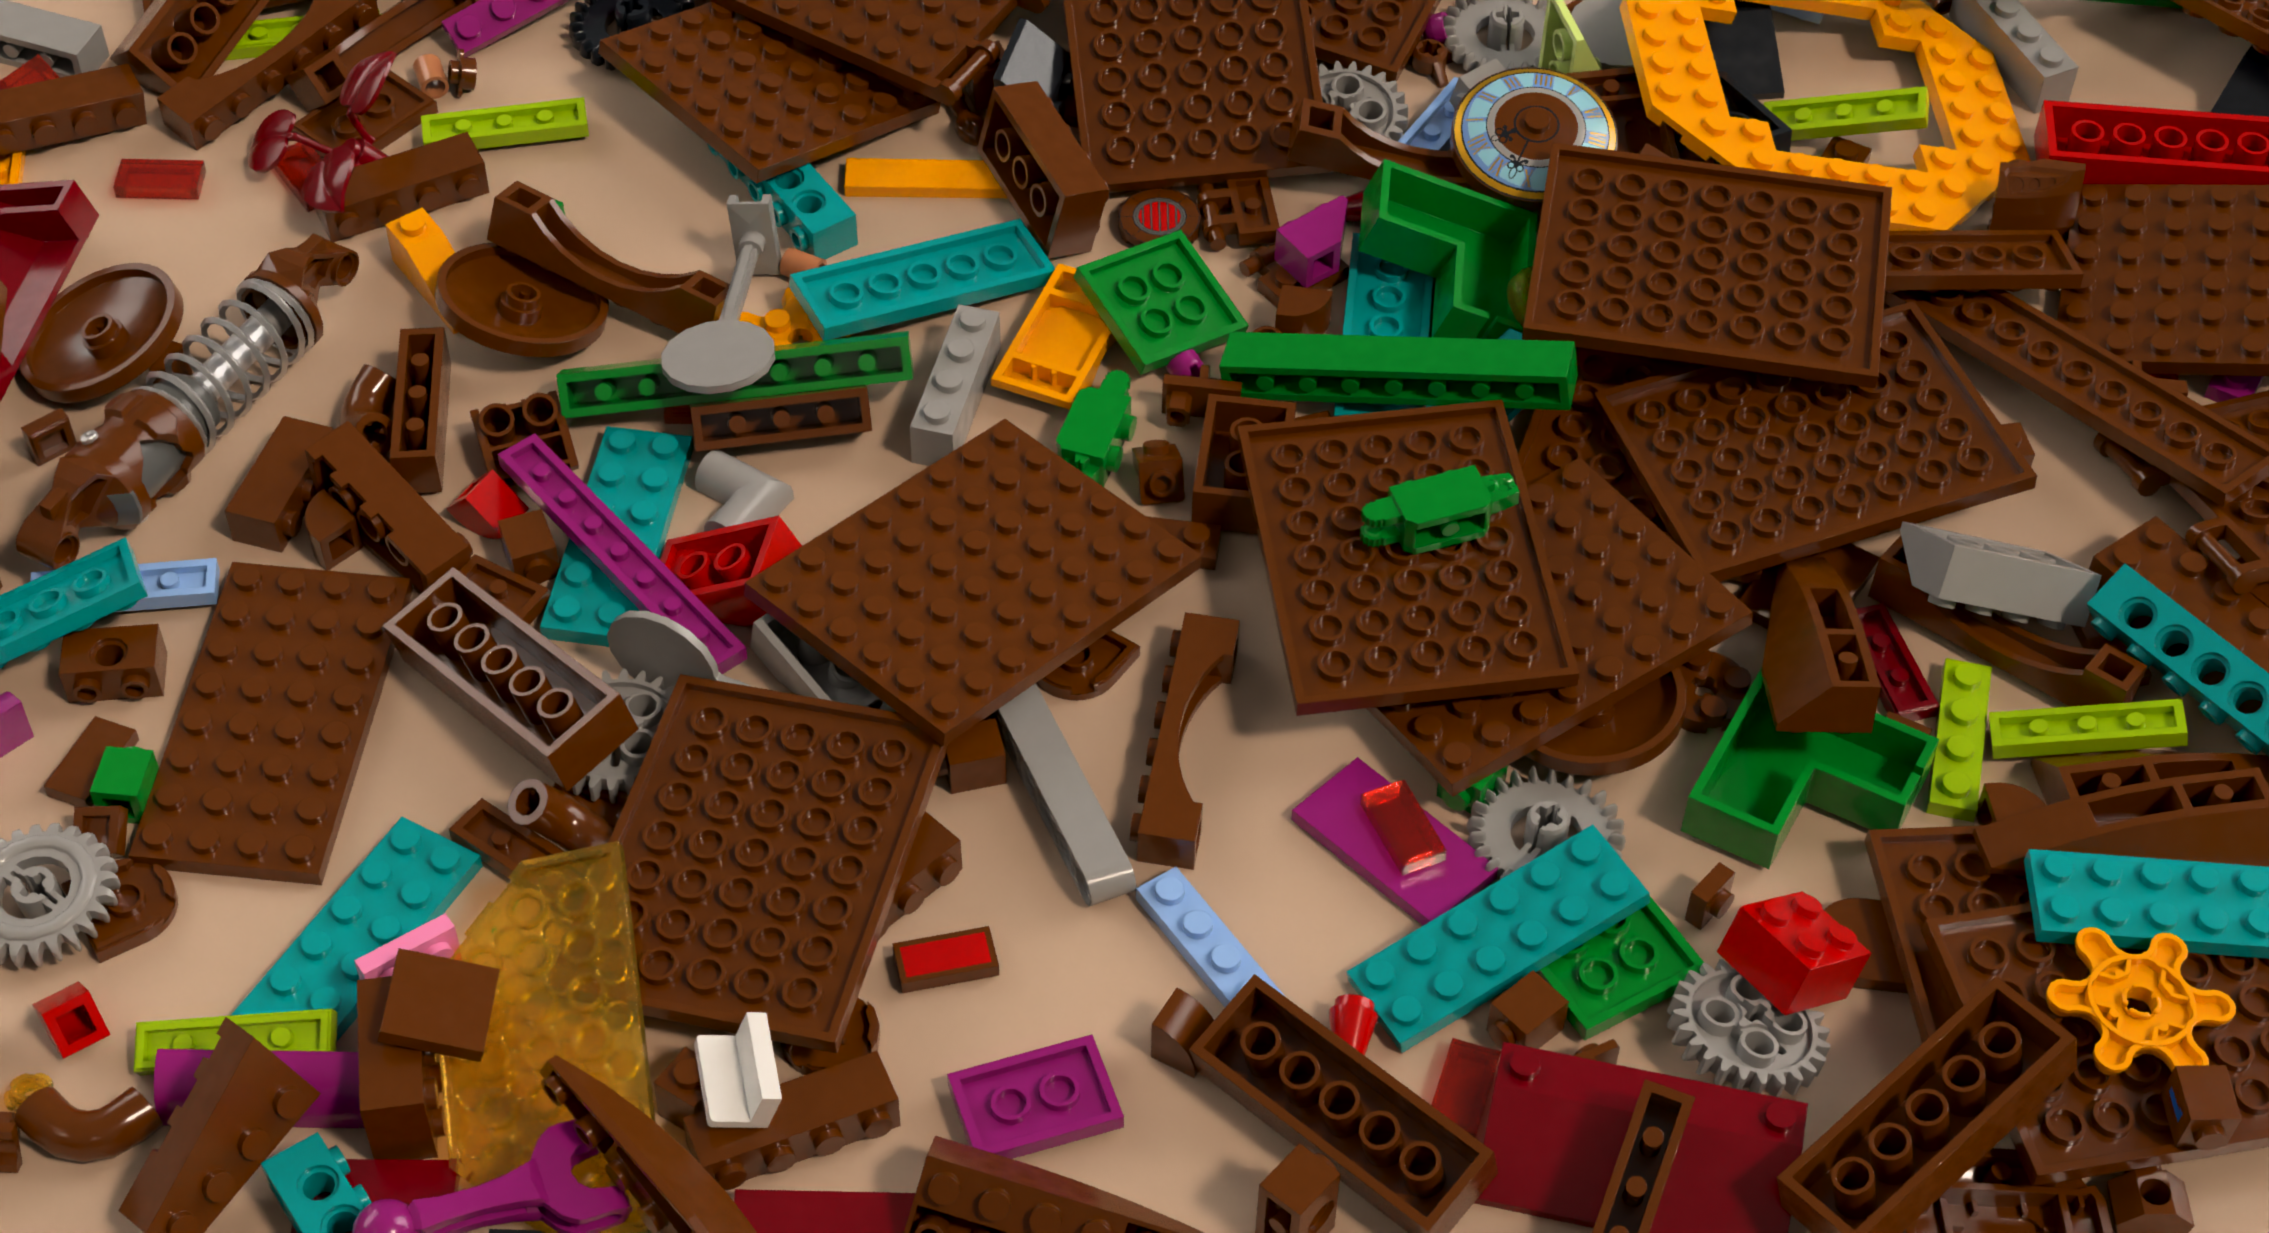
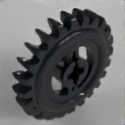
M584 0V3L576 2L575 12L570 13L569 35L572 38L573 47L580 51V55L583 58L591 59L592 64L596 66L605 64L607 70L614 71L616 68L598 52L600 40L610 37L606 31L615 19L617 33L619 34L623 31L651 23L653 17L660 20L695 8L696 6L694 0Z

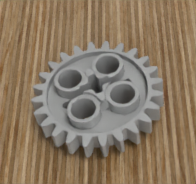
M1335 61L1334 70L1329 71L1323 64H1319V80L1324 103L1344 107L1356 120L1372 131L1391 140L1398 141L1402 138L1403 133L1408 129V104H1405V93L1397 92L1396 81L1386 83V72L1383 71L1373 76L1371 65L1366 66L1362 71H1358L1355 61H1352L1348 69H1342L1340 62Z
M627 669L621 670L618 679H612L607 670L602 672V680L620 693L639 729L620 745V764L613 767L616 757L614 750L572 787L574 795L581 794L583 792L582 789L586 785L589 786L591 801L594 802L600 797L602 789L608 790L611 804L616 803L619 791H624L629 795L675 687L674 685L665 689L664 680L661 676L648 683L646 671L643 670L635 679H629Z
M1719 959L1715 970L1707 963H1702L1699 969L1700 974L1690 970L1685 980L1679 981L1667 1009V1013L1671 1015L1667 1028L1676 1031L1672 1039L1673 1045L1687 1046L1682 1059L1684 1061L1697 1059L1700 1062L1696 1071L1698 1075L1711 1071L1715 1074V1085H1721L1727 1080L1732 1083V1088L1742 1090L1744 1086L1748 1087L1750 1092L1760 1094L1763 1089H1766L1771 1096L1780 1097L1783 1089L1794 1096L1800 1085L1808 1088L1814 1076L1818 1077L1831 1044L1826 1042L1830 1029L1820 1025L1825 1016L1823 1012L1809 1011L1807 1009L1789 1015L1782 1014L1739 972L1731 969L1723 959Z

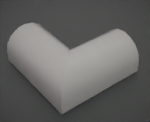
M718 449L711 450L706 454L696 472V490L723 504L705 523L704 532L778 516L794 499V493L790 485Z

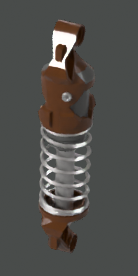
M314 233L297 247L269 252L258 269L252 271L236 288L237 300H222L218 306L219 317L204 318L200 324L201 335H187L182 341L184 354L169 353L164 359L166 372H149L146 376L147 386L135 387L130 392L121 393L113 398L105 406L103 425L82 434L80 441L64 457H60L52 489L24 520L16 538L17 552L56 570L75 561L80 548V540L78 538L80 528L108 527L123 531L135 529L139 524L146 521L149 514L157 507L156 499L163 495L176 494L185 488L191 481V471L216 445V437L227 435L234 427V419L245 417L252 408V401L262 399L269 391L270 383L280 381L287 373V366L298 363L304 353L308 352L323 336V321L317 306L319 289L321 286L338 285L343 287L351 283L359 267L358 253ZM235 306L240 308L246 320L240 327L227 320L225 311L228 307ZM211 324L223 326L226 333L230 336L222 345L210 339L207 329ZM192 342L205 344L212 354L203 364L193 358L190 353L189 347ZM272 345L278 348L281 359L272 358L263 353ZM286 352H290V353H294V354H293L291 357H287V353H286ZM174 360L184 361L189 364L194 373L191 376L174 373L171 364ZM257 360L263 376L253 375L247 372V369ZM267 363L280 365V368L273 375H270ZM156 378H162L158 383L153 384ZM240 379L245 394L236 393L229 388ZM249 381L261 382L262 386L257 392L252 393ZM220 397L224 400L227 412L219 410L217 400ZM230 398L244 400L245 403L239 410L234 411ZM220 418H226V423L220 429H216Z

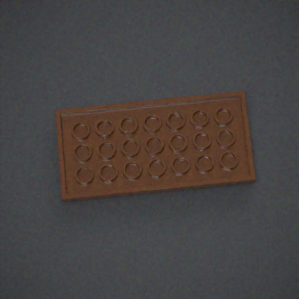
M232 562L128 857L133 859L134 862L151 865L158 864L168 871L322 885L395 651V646L383 625L409 604L413 592L411 578Z

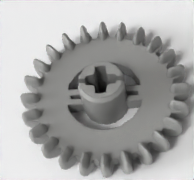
M1456 0L1455 7L1448 6L1447 15L1443 17L1444 29L1448 36L1444 46L1452 51V60L1456 64L1463 63V69L1467 72L1494 58H1497L1506 70L1523 67L1538 68L1547 0H1539L1536 5L1533 4V0ZM1489 25L1486 47L1479 41L1477 33L1481 28ZM1525 29L1531 34L1533 42L1521 50L1523 30ZM1506 37H1507V40H1508V48H1507V50H1506Z
M1532 766L1529 771L1528 782L1524 783L1517 770L1514 769L1510 776V788L1507 787V784L1500 777H1497L1494 792L1487 789L1484 803L1475 801L1472 804V816L1467 822V830L1470 833L1468 844L1476 850L1474 853L1475 857L1484 856L1489 860L1485 870L1492 871L1498 867L1497 877L1500 876V879L1567 840L1570 824L1575 827L1577 833L1593 824L1622 859L1621 851L1624 849L1626 842L1624 835H1622L1624 821L1616 819L1618 811L1616 804L1604 807L1607 796L1605 790L1600 791L1593 798L1589 797L1592 787L1591 779H1587L1580 788L1575 789L1573 788L1574 774L1568 773L1567 778L1562 783H1557L1555 770L1549 769L1545 781H1540L1535 766ZM1527 815L1523 847L1519 850L1513 842L1511 830L1517 821Z
M52 823L46 831H43L40 824L32 825L29 834L26 835L20 829L12 832V840L8 842L0 838V965L5 963L10 952L11 960L17 968L21 969L25 961V955L29 952L34 963L38 967H42L43 953L46 949H49L58 961H62V943L67 942L80 952L82 947L77 935L80 931L87 933L93 938L98 937V933L91 922L92 918L106 923L110 922V916L103 905H118V899L112 891L121 887L120 880L115 874L118 872V865L110 857L107 845L98 843L95 834L89 832L82 834L78 826H69L63 831L60 823ZM53 864L64 868L71 878L67 896H65L53 873L45 867L36 865ZM23 882L26 884L28 890L30 891V894L28 893L27 889L25 888ZM7 885L11 886L12 897L25 919L11 916L3 910L2 898Z

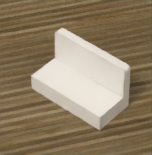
M746 1012L735 1036L698 1035L694 1042L706 1120L710 1127L768 1128L782 1100L767 1014L762 1012Z

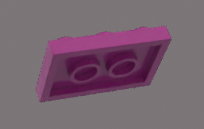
M1092 1034L947 1074L948 1087L969 1146L1014 1159L1124 1128V1115Z

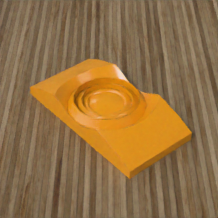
M1058 263L991 377V386L1069 410L1078 391L1092 386L1104 355L1117 340L1073 278L1077 268Z

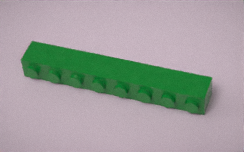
M909 331L775 346V361L768 373L753 384L731 392L702 394L687 392L672 385L663 374L661 359L562 369L556 377L561 414L565 418L906 381L913 380L914 370Z
M1230 332L1219 365L1222 380L1242 382L1241 397L1278 401L1427 406L1502 399L1505 408L1570 410L1578 377L1575 341Z

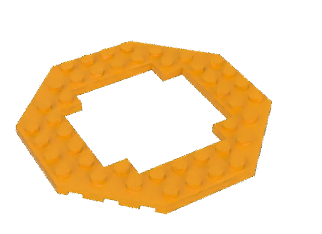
M1622 0L1619 6L1648 119L1659 127L1664 123L1668 124L1682 135L1679 142L1705 161L1712 157L1722 165L1892 187L1889 231L1952 230L1957 224L1961 225L1971 217L1986 200L1990 201L1995 196L1998 186L2000 162L2008 163L2015 159L2031 161L1993 52L1921 0H1740L1869 20L1878 47L1914 52L1924 84L1927 86L1931 106L1945 147H1935L1919 144L1913 154L1917 170L1846 161L1839 158L1811 156L1803 153L1777 151L1768 122L1731 117L1704 20L1732 24L1737 14L1734 0Z

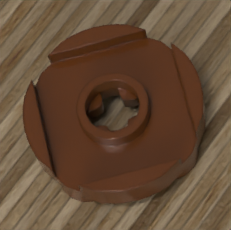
M1707 650L1679 666L1686 685V713L1682 729L1693 733L1706 734L1707 728L1722 727L1721 732L1726 731L1746 696L1752 681L1751 674L1747 669L1740 667L1735 661L1722 654ZM1697 687H1705L1710 689L1715 695L1705 693L1703 696H1699L1696 694Z

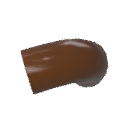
M364 364L344 399L339 426L349 421L383 455L391 447L393 422L386 415L395 399L396 379L376 367Z
M535 778L520 782L512 790L508 800L507 808L513 822L552 841L596 872L615 827L576 799Z
M45 1087L37 1090L24 1100L14 1117L16 1125L35 1144L57 1158L79 1162H91L117 1157L144 1142L163 1127V1123L155 1109L134 1087L128 1088L109 1104L94 1110L77 1109L54 1087Z

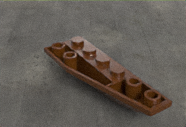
M1802 557L1779 564L1761 670L1776 731L1791 733H1872L1881 686L1863 626L1845 584L1833 566L1824 557Z
M2132 749L2032 758L2030 763L2047 805L2131 784L2171 777L2256 767L2260 768L2269 786V757L2267 755Z
M2259 767L2171 777L2099 791L2025 811L1975 828L1972 835L1990 874L2026 877L2024 858L2029 849L2269 867V786Z
M554 1055L547 1060L539 1072L544 1078L541 1081L544 1092L556 1106L560 1107L564 1104L576 1120L573 1123V1128L580 1140L590 1149L596 1147L608 1162L605 1165V1170L609 1178L621 1191L627 1189L630 1191L640 1205L637 1208V1212L641 1220L651 1232L757 1233L718 1182L690 1152L648 1115L607 1085L560 1056Z
M939 1136L934 1137L926 1156L904 1233H1204L1159 1212L1080 1181Z

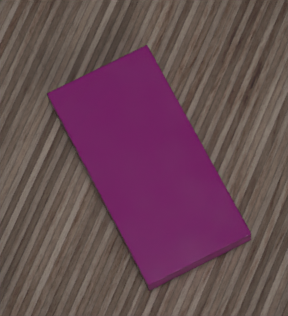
M1358 757L1292 810L1291 820L1422 926L1484 890L1497 879L1498 867L1492 871H1486L1485 867L1489 862L1488 859L1484 856L1475 857L1474 853L1476 850Z

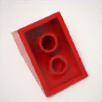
M778 515L668 539L660 560L722 623L750 626L767 613L744 596L745 582L799 549L802 545Z

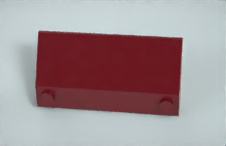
M75 180L0 185V280L8 289L0 358V402L6 394L14 375L99 217L98 212Z
M1503 1042L1483 1143L1495 1153L1498 1174L1474 1203L1594 1228L1644 1080L1647 1079L1695 1097L1649 1233H1788L1791 1214L1781 1207L1777 1176L1802 1154L1808 1103Z

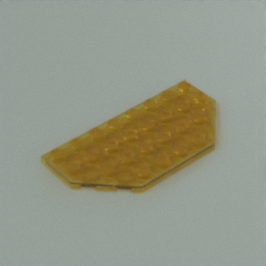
M619 841L521 861L509 876L511 882L494 903L488 902L464 933L467 938L450 958L500 969L481 1062L439 1054L449 1168L474 1187L505 1175L530 1161L537 1140L549 1126L574 1120L564 1104L558 1107L549 1099L541 1085V1081L544 1078L539 1072L547 1060L554 1055L560 1056L601 1081L655 1121L624 848ZM600 1152L598 1155L575 1165L571 1170L576 1180L589 1188L616 1186L605 1170V1165L608 1162ZM628 1189L625 1192L628 1194L633 1209L629 1217L618 1226L598 1232L653 1233L641 1220L637 1212V1208L640 1205ZM523 1221L534 1230L558 1233L543 1221Z

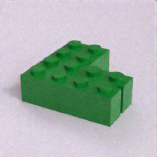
M1383 159L1363 192L1358 251L1436 278L1431 337L1498 339L1509 328L1520 333L1523 332L1536 249L1537 213Z
M1761 667L1688 796L1680 831L1770 869L1805 802L1870 830L1901 829L1912 803L1917 798L1929 774L1939 739L1878 713L1875 714L1872 733L1839 734L1836 732L1791 733L1776 731L1761 674Z

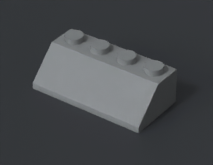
M1902 522L1900 532L1912 586L1929 594L1928 602L1950 609H1955L1956 602L1964 603L1966 610L1985 616H1992L1993 609L2002 611L2001 616L2021 623H2028L2030 617L2038 618L2037 623L2062 631L2066 624L2085 627L2090 613L2087 602L2096 594L2102 575L2047 551Z

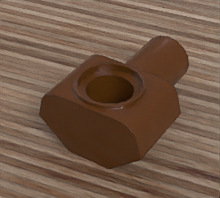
M2161 1165L2124 1171L2125 1174L2107 1181V1191L2117 1233H2189L2195 1226L2184 1181L2167 1170H2162Z

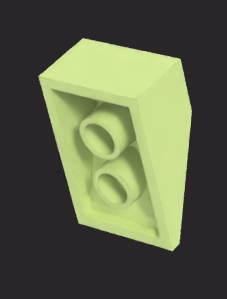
M1547 0L1538 68L1551 69L1565 74L1602 70L1599 59L1593 56L1564 0Z

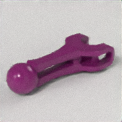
M574 1119L549 1126L537 1140L530 1161L486 1183L439 1197L414 1199L409 1205L396 1199H381L370 1203L358 1214L352 1233H465L481 1227L522 1221H543L558 1233H598L622 1224L629 1217L633 1209L628 1194L625 1191H621L616 1186L589 1188L579 1183L571 1173L575 1165L599 1154L596 1147L590 1149L580 1140L573 1128V1123L576 1122Z

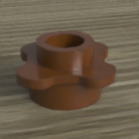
M458 49L457 61L450 60L448 65V83L455 85L456 97H461L462 90H474L477 77L476 59L464 57V49Z

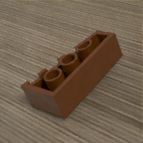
M346 421L305 448L315 493L317 494L324 489L355 516L363 546L396 575L411 578L413 589L417 593L421 594L452 567L460 571L470 560L471 555H473V549L469 541L461 533H456L349 421Z
M225 1017L216 1033L221 1038L210 1058L203 1057L193 1075L197 1081L182 1107L176 1105L167 1121V1124L170 1125V1130L159 1149H152L118 1210L144 1233H204L321 1094L257 1039L227 1017Z

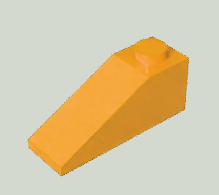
M423 207L385 224L393 262L453 334L458 333L441 315L435 302V287L439 269L447 258L456 253L444 232Z

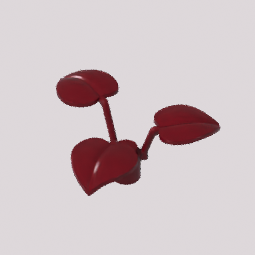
M386 51L369 56L357 63L344 81L340 93V103L348 108L346 116L361 138H349L342 146L332 149L292 132L296 122V115L286 109L277 110L263 120L254 135L248 157L249 167L258 173L272 170L284 157L288 148V141H296L325 153L323 161L315 164L308 172L302 188V197L308 205L319 211L344 213L345 193L353 167L388 157L387 154L372 145L375 137L367 133L358 120L357 115L365 114L375 103L398 54L393 51Z

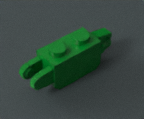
M1117 369L1116 371L1111 370L1110 373L1108 372L1105 375V379H1103L1099 389L1087 387L1078 391L1056 438L1057 455L1103 487L1110 472L1117 473L1123 456L1122 446L1124 441L1130 442L1132 440L1137 424V417L1131 415V397L1128 393L1131 378H1129V374H1126V372L1118 371Z
M1475 465L1448 470L1441 474L1413 481H1405L1401 484L1390 486L1388 497L1377 499L1375 502L1370 501L1369 504L1366 503L1362 507L1361 518L1362 522L1365 523L1360 529V541H1363V544H1367V547L1372 546V548L1374 546L1379 547V545L1385 546L1399 542L1403 551L1417 555L1482 538L1489 529L1490 515L1517 505L1520 491L1510 473L1481 476Z

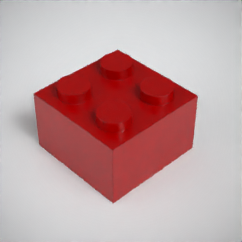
M1803 891L1741 906L1717 950V953L1784 1015L1846 999L1872 954L1857 940V936L1853 931L1840 925L1822 909L1821 903L1816 898Z

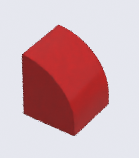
M492 469L473 480L446 509L457 521L472 532L486 538L500 539L498 521L524 514L529 510V507Z
M79 981L32 1004L45 1031L63 1059L111 1035L89 990Z

